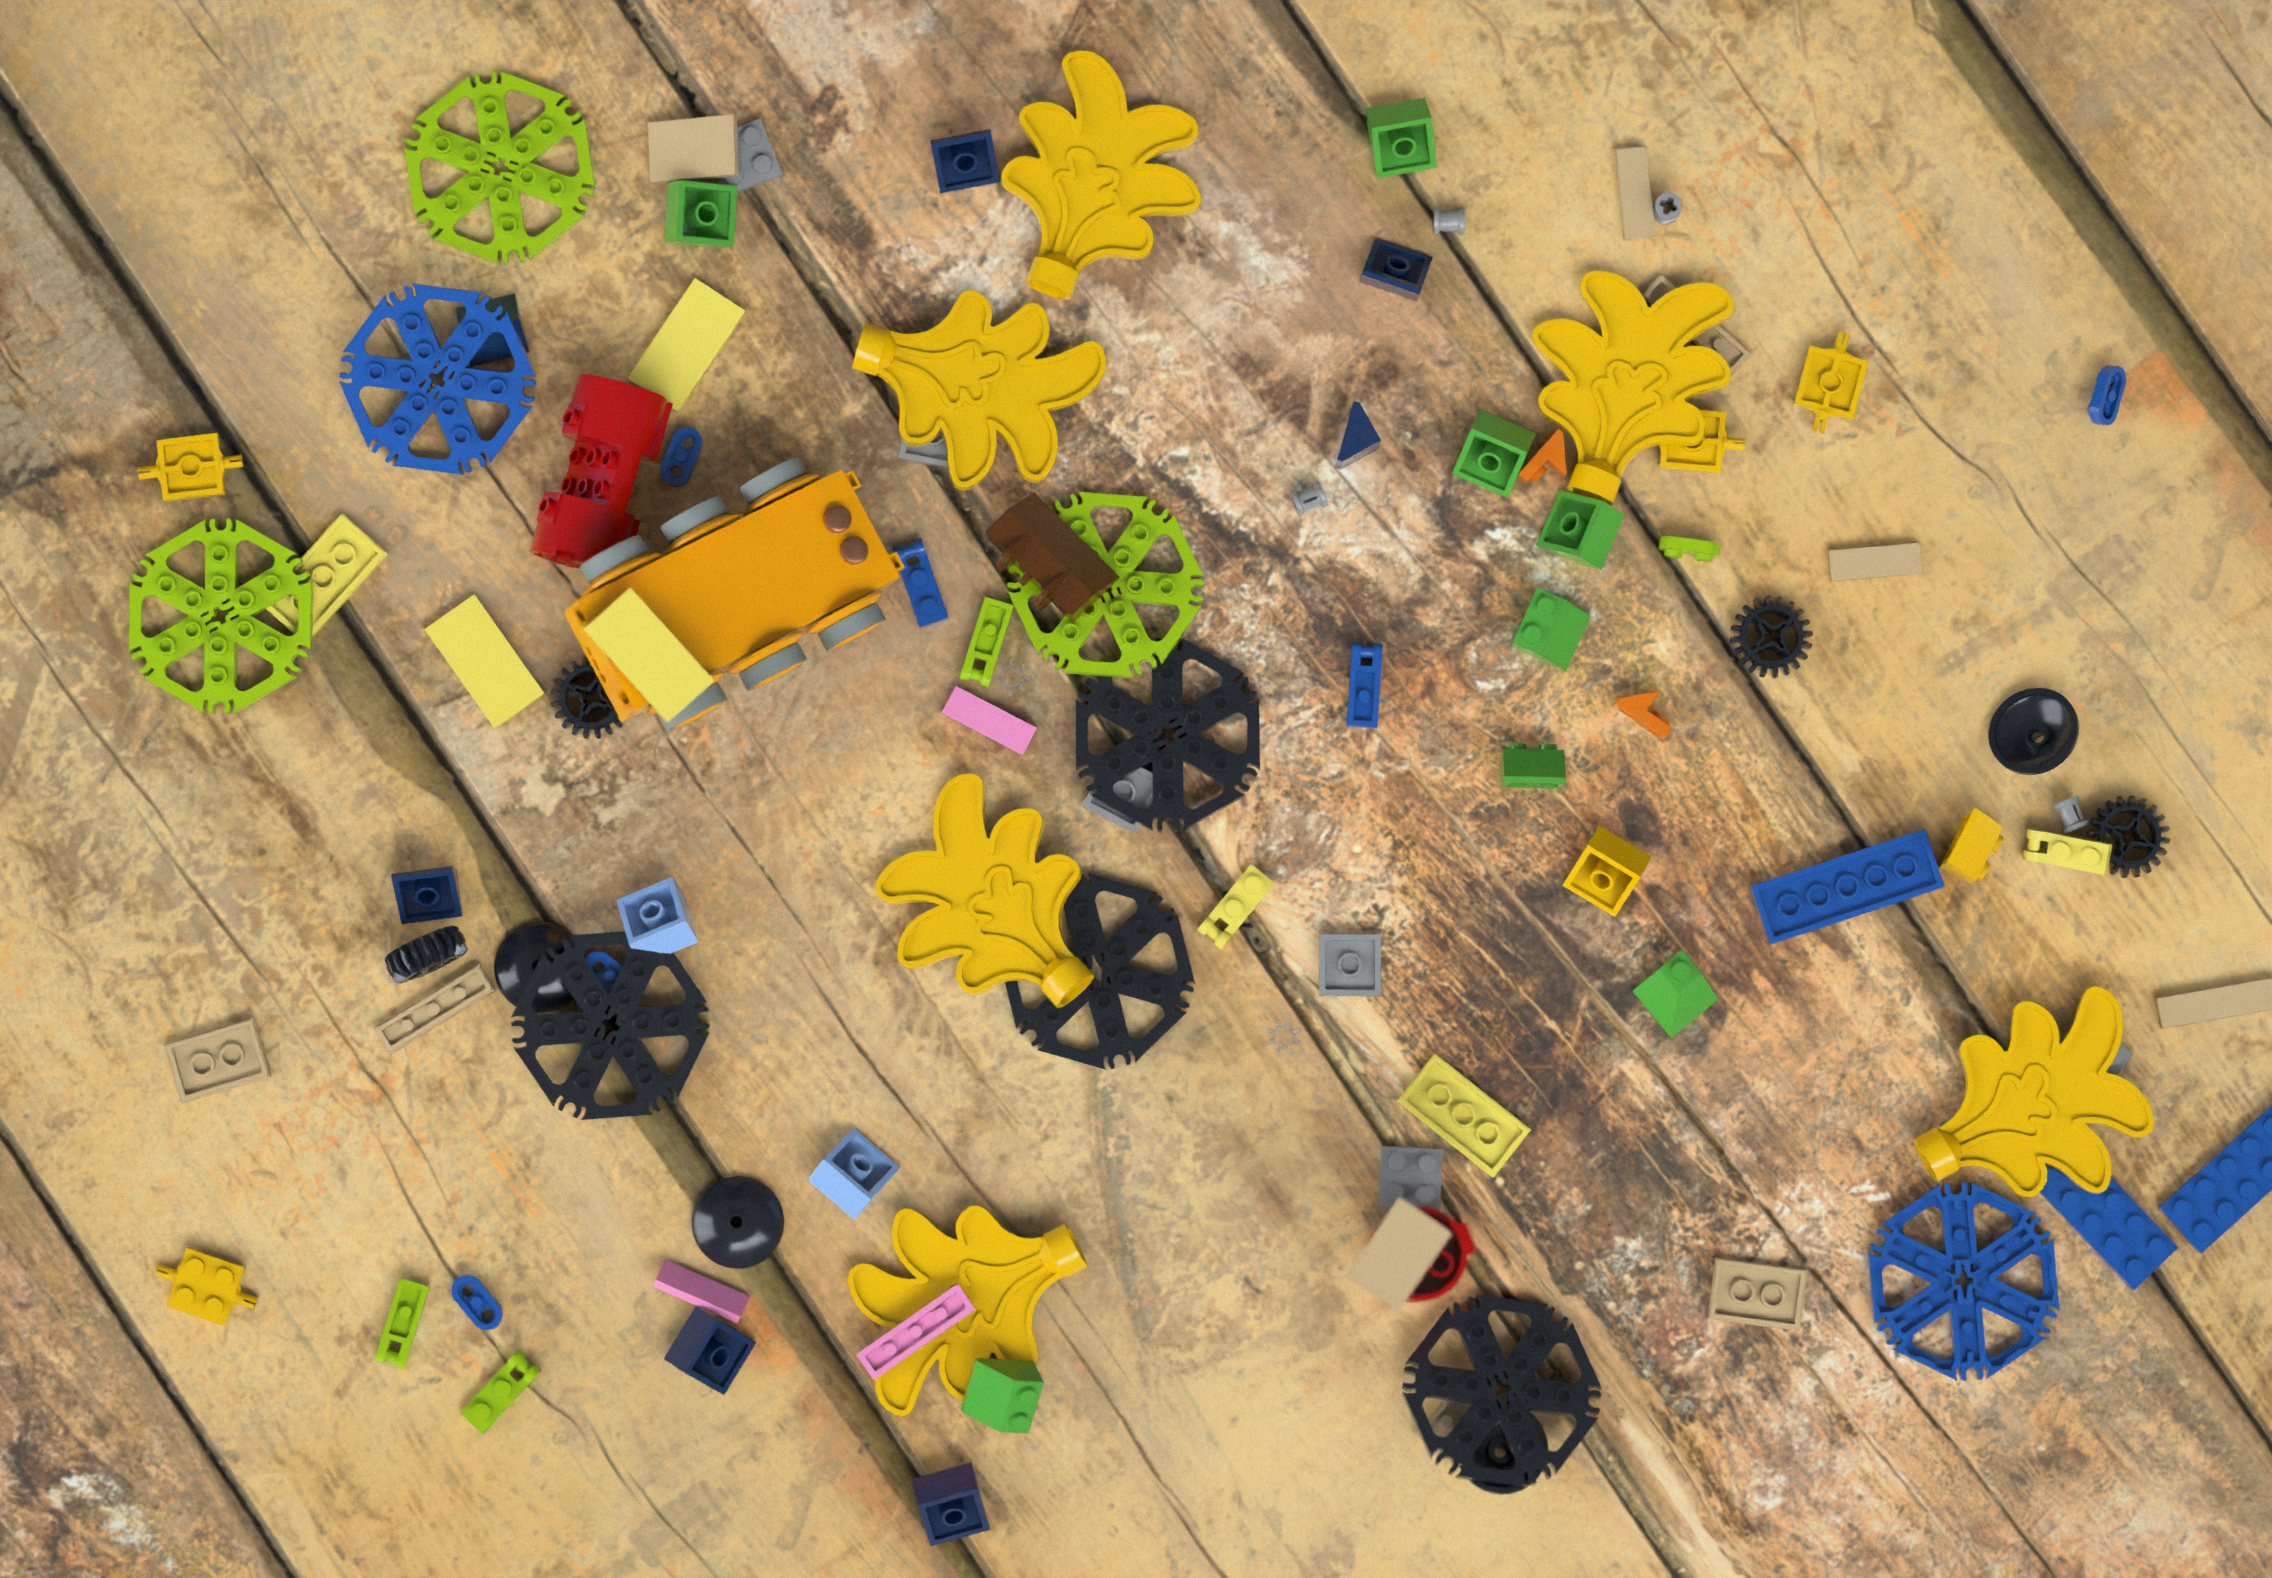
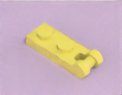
M2027 828L2026 838H2028V846L2023 851L2022 859L2102 875L2108 874L2112 850L2111 843ZM2041 841L2049 842L2047 852L2039 851Z
M1251 864L1197 931L1203 936L1207 934L1215 941L1214 945L1221 950L1275 883ZM1219 918L1228 925L1223 932L1214 925Z

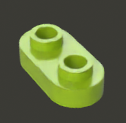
M1660 536L1659 550L1664 551L1665 557L1682 558V555L1686 554L1694 555V560L1712 562L1713 557H1719L1721 544L1717 542L1675 536Z

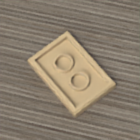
M729 114L648 123L650 183L662 184L678 180L693 181L739 176L736 115Z
M255 1018L164 1044L182 1104L271 1077Z
M1399 1197L1345 1276L1399 1312L1452 1233Z
M1715 1257L1707 1319L1800 1331L1807 1270Z

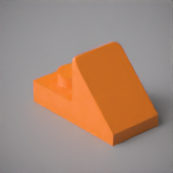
M1560 429L1552 435L1518 474L1517 479L1525 486L1531 480L1536 483L1547 471L1544 467L1545 464L1565 479L1567 473L1564 435Z
M1660 690L1617 699L1613 705L1614 708L1662 741L1672 730V727L1667 725L1669 719L1657 711H1654L1652 714L1647 711L1660 693Z

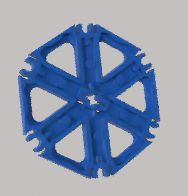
M413 283L416 296H413L412 288L406 285L403 287L406 292L404 300H399L396 297V293L392 291L389 293V299L394 305L391 306L387 296L384 295L343 351L353 353L355 357L349 355L341 357V361L349 362L352 365V371L350 373L341 372L339 377L342 379L352 378V382L340 381L339 383L367 447H370L372 441L377 438L379 442L373 446V453H376L381 446L388 448L389 455L386 457L385 462L392 461L396 454H399L397 461L392 466L463 475L460 462L463 463L464 470L469 473L472 471L470 466L471 458L478 459L481 467L487 465V460L482 454L485 452L491 463L533 406H526L520 402L530 403L535 401V397L525 395L523 389L526 385L535 386L537 381L533 379L524 380L523 376L530 375L536 377V374L509 311H506L505 316L499 320L497 316L503 312V305H500L495 312L488 310L487 303L490 301L491 296L484 297L480 304H477L480 295L484 292ZM429 299L459 302L466 308L465 317L442 347L424 308L426 301ZM384 318H391L396 322L412 360L371 355L366 352V341ZM493 332H499L504 335L515 360V368L511 372L467 366ZM438 360L441 361L439 365L435 367V364L438 362ZM447 366L448 368L443 376V380L446 382L445 385L439 384L428 392L433 382V378L430 376L431 373L438 374ZM426 380L425 384L420 387L421 383ZM365 386L409 391L385 425L381 427L374 426L371 423L360 399V391ZM440 391L441 393L439 394V396L435 398L437 393ZM464 398L503 403L509 407L510 415L493 439L489 441L481 439ZM434 411L451 448L450 456L446 459L415 456L409 450V444Z
M1960 1182L1961 1189L1957 1195L1950 1191V1183H1944V1197H1942L1940 1191L1941 1184L1937 1185L1880 1224L1892 1231L1889 1234L1884 1229H1877L1876 1233L1884 1237L1885 1243L1881 1247L1875 1244H1870L1869 1246L1872 1251L1880 1252V1257L1867 1252L1873 1324L1884 1317L1886 1319V1322L1880 1323L1876 1330L1880 1332L1886 1327L1890 1328L1893 1335L1885 1343L1891 1345L1897 1342L1898 1339L1901 1340L1891 1350L1956 1381L1957 1367L1960 1368L1959 1378L1961 1381H1966V1371L1969 1368L1975 1369L1977 1380L1983 1379L1982 1366H1985L1986 1378H1989L2046 1338L2036 1333V1329L2042 1333H2050L2051 1331L2043 1326V1317L2049 1316L2056 1319L2058 1316L2054 1311L2046 1310L2047 1306L2059 1310L2053 1238L2041 1245V1240H2045L2051 1234L2049 1230L2041 1235L2036 1234L2034 1226L2041 1221L2040 1217L2033 1218L2029 1223H2026V1220L2035 1212L1972 1182H1969L1971 1187L1970 1195H1967L1968 1186L1966 1182ZM1977 1203H1985L2011 1216L2013 1225L2009 1231L1977 1252L1973 1207ZM1930 1206L1937 1207L1941 1212L1945 1254L1905 1236L1903 1232L1904 1224ZM2030 1254H2034L2041 1260L2043 1292L2039 1297L2034 1298L1995 1278ZM1961 1264L1963 1265L1965 1276L1971 1277L1972 1280L1971 1284L1966 1285L1965 1298L1961 1285L1955 1284V1279L1960 1278V1273L1962 1272ZM1887 1265H1895L1932 1284L1900 1306L1890 1308L1884 1301L1882 1271ZM1951 1265H1953L1954 1274H1952ZM1953 1290L1956 1291V1299H1954ZM1982 1308L2017 1324L2022 1329L2021 1339L1997 1356H1990L1985 1350ZM1947 1311H1950L1952 1356L1947 1360H1941L1915 1347L1912 1341L1913 1335Z

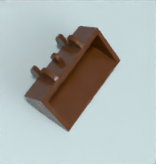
M1036 493L1031 494L1006 510L986 530L988 539L1003 553L995 563L997 569L1002 573L1014 564L1024 574L1018 582L1025 586L1031 581L1041 591L1034 601L1035 607L1041 611L1052 602L1072 623L1120 578Z

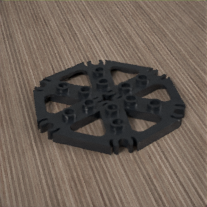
M1183 638L1182 650H1178L1177 643L1162 665L1158 657L1153 655L1156 660L1157 669H1152V707L1116 688L1112 683L1113 677L1090 675L1100 681L1099 684L1092 678L1086 679V684L1091 686L1094 691L1090 695L1079 691L1078 698L1083 702H1087L1088 705L1076 700V771L1081 767L1088 766V768H1084L1079 772L1078 777L1079 779L1085 776L1094 778L1093 784L1086 787V791L1089 793V791H1093L1099 786L1101 789L1091 795L1095 800L1134 822L1140 823L1152 832L1153 820L1156 819L1158 833H1162V824L1168 820L1173 822L1174 832H1178L1180 829L1179 819L1183 820L1184 832L1245 797V794L1240 793L1235 787L1238 786L1240 790L1248 792L1250 786L1242 782V777L1250 775L1256 778L1258 775L1255 769L1247 767V765L1254 766L1260 771L1259 699L1247 704V702L1255 699L1257 692L1253 691L1250 694H1244L1241 691V687L1249 682L1248 677L1239 679L1237 683L1234 682L1235 679L1243 676L1244 672ZM1118 657L1117 659H1115V660H1113V661H1111V662L1113 663V662L1118 661V660L1120 659V657ZM1187 660H1196L1221 675L1222 683L1218 688L1183 707L1182 667ZM1237 713L1243 714L1247 719V750L1243 754H1234L1200 735ZM1093 714H1098L1134 734V736L1101 755H1093L1088 749V720ZM1166 727L1168 731L1176 730V733L1173 734L1172 742H1169L1167 739L1157 741L1162 735L1163 728ZM1183 762L1220 782L1223 785L1222 793L1198 808L1190 809L1186 807L1183 800ZM1152 763L1153 802L1149 808L1140 809L1113 792V785L1116 782L1133 774L1141 767L1143 768Z
M1088 873L1090 886H1086V879L1082 874L1079 887L1073 889L1064 904L1075 949L1067 948L1074 957L1077 956L1082 962L1083 957H1085L1086 967L1089 970H1092L1093 955L1099 967H1105L1106 972L1101 975L1102 987L1099 988L1098 980L1094 976L1091 981L1093 990H1090L1088 985L1081 994L1067 1005L1057 1008L1047 998L1036 1009L1030 1010L1024 1007L1017 981L1005 982L1016 1029L1022 1022H1028L1027 1025L1021 1028L1019 1033L1024 1035L1026 1031L1034 1030L1037 1037L1031 1043L1033 1047L1037 1046L1042 1039L1046 1040L1037 1051L1104 1070L1106 1068L1103 1058L1108 1057L1109 1067L1115 1069L1113 1062L1115 1056L1122 1055L1125 1058L1126 1065H1130L1131 1058L1128 1052L1131 1050L1135 1056L1136 1063L1187 1013L1180 1012L1175 1009V1006L1178 1005L1184 1009L1189 1008V1003L1180 1000V993L1183 991L1193 993L1194 988L1189 985H1182V981H1189L1194 984L1195 981L1178 914L1170 922L1166 921L1167 918L1173 915L1174 909L1171 907L1166 913H1160L1157 910V905L1163 900L1161 896L1154 899L1152 905L1149 904L1148 901L1157 892ZM1107 891L1135 900L1137 911L1105 941L1095 903L1096 895L1099 892ZM1165 933L1170 936L1178 965L1174 974L1165 975L1128 964L1158 934ZM1100 953H1103V954H1104V958H1105V961H1104V962H1102V958H1101V954H1100ZM1106 977H1110L1111 985L1109 986ZM1119 994L1161 1006L1164 1010L1163 1019L1142 1039L1135 1040L1131 1038L1128 1034ZM1088 1001L1099 1041L1098 1047L1091 1052L1063 1045L1058 1042L1056 1037L1057 1031Z
M625 931L568 935L572 939L574 947L571 948L569 942L564 938L560 939L564 945L563 953L555 954L553 949L548 947L547 953L553 958L552 962H549L542 952L511 1017L522 1016L524 1021L514 1020L511 1022V1026H521L524 1033L519 1038H512V1042L516 1044L525 1042L526 1045L520 1048H513L553 1107L559 1096H562L563 1099L558 1104V1110L562 1111L564 1106L570 1102L575 1105V1111L572 1115L574 1118L580 1115L582 1107H585V1113L580 1120L653 1115L649 1111L647 1103L650 1102L651 1107L657 1112L661 1110L656 1103L659 1096H666L668 1101L672 1103L674 1098L667 1091L669 1087L679 1097L702 1050L709 1032L700 1034L696 1033L697 1028L706 1030L710 1028V1024H700L697 1021V1016L701 1012H709V1008L704 1006L695 1008L694 1005L700 1002L707 1003V1001L674 953L659 954L654 951L631 948ZM621 944L626 948L627 956L609 993H607L586 962L584 953L591 946ZM659 966L668 967L685 991L684 1001L681 1004L637 1007L655 969ZM549 974H556L582 1011L537 1014L533 1011L532 1003L544 978ZM608 1005H609L610 1008H609L607 1014H605V1011H606V1009H607V1007H608ZM618 1009L615 1023L619 1025L618 1030H611L609 1034L607 1033L605 1039L602 1040L606 1028L602 1021L604 1019L609 1020ZM625 1013H626L627 1016H626V1018H625V1021H624V1022H621L622 1019H623V1017H624V1015H625ZM597 1028H600L599 1031H598V1033H597V1035H596V1037H595L594 1034H595ZM614 1035H615V1036H616V1039H615V1041H614V1043H613V1045H612V1044H610V1043H611V1041H612V1039H613V1037H614ZM678 1035L686 1037L689 1047L677 1072L672 1076L662 1074L639 1038ZM584 1043L566 1081L563 1084H554L536 1059L537 1049L545 1045ZM612 1057H614L637 1091V1098L633 1103L600 1106L594 1100V1094Z
M1476 1295L1475 1298L1480 1306L1476 1308V1301L1470 1296L1467 1299L1470 1309L1462 1311L1457 1302L1453 1303L1452 1311L1456 1316L1455 1318L1448 1306L1406 1361L1405 1365L1411 1364L1417 1366L1418 1369L1413 1366L1404 1368V1374L1413 1375L1415 1382L1410 1384L1403 1383L1402 1389L1409 1392L1415 1391V1393L1402 1392V1396L1430 1460L1439 1450L1441 1453H1439L1435 1460L1437 1466L1443 1459L1451 1460L1452 1467L1448 1471L1450 1476L1457 1471L1458 1466H1461L1462 1470L1456 1476V1479L1527 1488L1528 1484L1524 1478V1475H1527L1528 1482L1534 1486L1537 1483L1534 1472L1542 1471L1547 1480L1550 1479L1551 1470L1547 1466L1549 1464L1556 1475L1597 1421L1598 1417H1590L1586 1413L1598 1415L1600 1408L1591 1407L1588 1400L1591 1398L1600 1399L1602 1393L1598 1390L1589 1391V1389L1596 1388L1601 1390L1602 1387L1573 1323L1563 1332L1562 1329L1566 1326L1568 1318L1565 1316L1560 1323H1554L1551 1320V1315L1555 1311L1554 1307L1549 1308L1545 1316H1542L1541 1312L1548 1304ZM1493 1311L1525 1314L1531 1320L1530 1328L1506 1359L1488 1321V1316ZM1449 1329L1457 1330L1474 1370L1433 1365L1428 1359V1354L1445 1331ZM1560 1343L1569 1346L1581 1372V1379L1576 1383L1532 1378L1553 1348ZM1504 1371H1505V1373H1506L1508 1379L1505 1378V1376H1504V1374H1503ZM1497 1380L1503 1387L1508 1386L1510 1388L1506 1394L1507 1403L1501 1395L1495 1396L1494 1391L1497 1389ZM1426 1398L1471 1403V1406L1449 1435L1439 1437L1431 1427L1423 1408V1401ZM1529 1411L1574 1417L1576 1427L1557 1451H1549L1544 1447ZM1497 1423L1516 1462L1515 1467L1511 1470L1480 1467L1473 1461L1474 1453Z

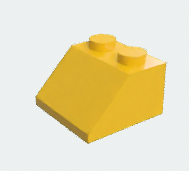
M1976 808L1968 811L1939 868L1971 884L1976 882L1977 878L1982 880L1990 866L1986 862L1991 851L1996 853L2004 839V836L2000 835L2003 827Z
M1599 825L1562 886L1615 917L1639 881L1652 856Z

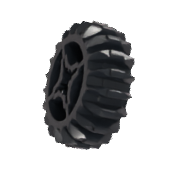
M1766 596L1764 598V606L1756 598L1752 601L1755 610L1748 605H1744L1742 610L1747 617L1737 614L1734 618L1741 626H1731L1730 631L1738 633L1739 636L1731 637L1730 643H1739L1740 647L1735 648L1732 653L1733 655L1744 654V657L1739 661L1741 666L1747 661L1752 663L1748 669L1749 673H1753L1758 666L1761 668L1759 672V677L1761 678L1765 677L1767 669H1770L1773 679L1777 678L1778 668L1781 669L1784 676L1790 674L1788 664L1797 670L1800 664L1796 657L1804 661L1808 657L1801 648L1811 649L1812 643L1804 641L1803 638L1811 637L1813 632L1810 630L1803 631L1802 628L1809 625L1810 621L1809 619L1799 621L1798 617L1804 612L1802 609H1798L1795 614L1790 611L1794 606L1793 601H1790L1784 608L1782 607L1783 597L1779 596L1775 601V605H1772L1771 597ZM1773 613L1785 619L1779 624L1772 625L1765 619L1762 620L1759 615ZM1750 622L1755 625L1754 629L1759 635L1758 642L1752 648L1749 647L1747 641V629ZM1790 626L1793 627L1795 633V646L1792 653L1787 649L1788 645L1783 637L1784 632ZM1782 628L1775 639L1778 640L1777 644L1774 641H1770L1762 647L1760 646L1767 636L1764 634V631L1772 633ZM1769 649L1773 650L1777 655L1780 654L1783 659L1767 661L1757 655Z
M583 657L584 667L582 668L579 667L576 661H572L571 665L575 671L570 674L566 668H563L561 672L567 677L566 680L563 681L560 678H555L554 680L557 685L562 687L561 690H551L553 696L560 697V700L551 702V706L553 708H562V710L556 712L555 718L562 719L567 717L563 721L562 727L567 729L574 724L572 729L574 736L579 734L581 728L584 729V739L590 738L591 730H594L597 739H601V729L605 728L608 735H612L613 730L609 725L614 722L618 728H622L623 724L617 719L619 716L612 703L604 698V688L599 678L594 679L592 684L587 687L573 684L582 676L596 673L593 667L590 666L587 657ZM597 690L599 692L596 694L597 697L605 705L600 702H592L587 706L585 703L588 700L579 692L592 695ZM569 692L581 699L580 713L577 718L572 715L568 707ZM602 709L611 712L603 720L586 722L587 718L595 710Z
M2131 795L2128 797L2127 805H2125L2123 797L2118 796L2116 797V807L2113 802L2108 800L2104 803L2107 812L2102 808L2095 810L2100 820L2096 818L2089 820V823L2096 827V830H2087V836L2095 837L2096 841L2105 842L2104 834L2106 832L2116 842V850L2114 852L2116 854L2114 856L2111 853L2109 862L2111 864L2109 874L2112 876L2117 873L2119 868H2121V878L2128 877L2129 869H2131L2134 878L2140 877V867L2148 874L2152 871L2149 862L2155 866L2161 864L2156 854L2160 856L2167 854V850L2160 847V844L2170 843L2169 838L2161 837V833L2169 831V826L2160 827L2158 822L2165 819V816L2162 814L2155 818L2152 814L2157 810V806L2153 805L2146 810L2147 800L2144 798L2136 806L2135 796ZM2117 813H2133L2125 826L2108 823ZM2141 818L2150 829L2151 842L2140 832ZM2130 830L2133 833L2131 836H2134L2135 839L2125 846L2124 838L2121 835ZM2133 847L2148 851L2139 861H2123L2125 855Z
M451 925L442 929L439 928L436 931L411 940L390 952L384 959L387 965L386 969L396 983H406L410 980H415L462 957L468 950L465 943L466 940L457 926Z

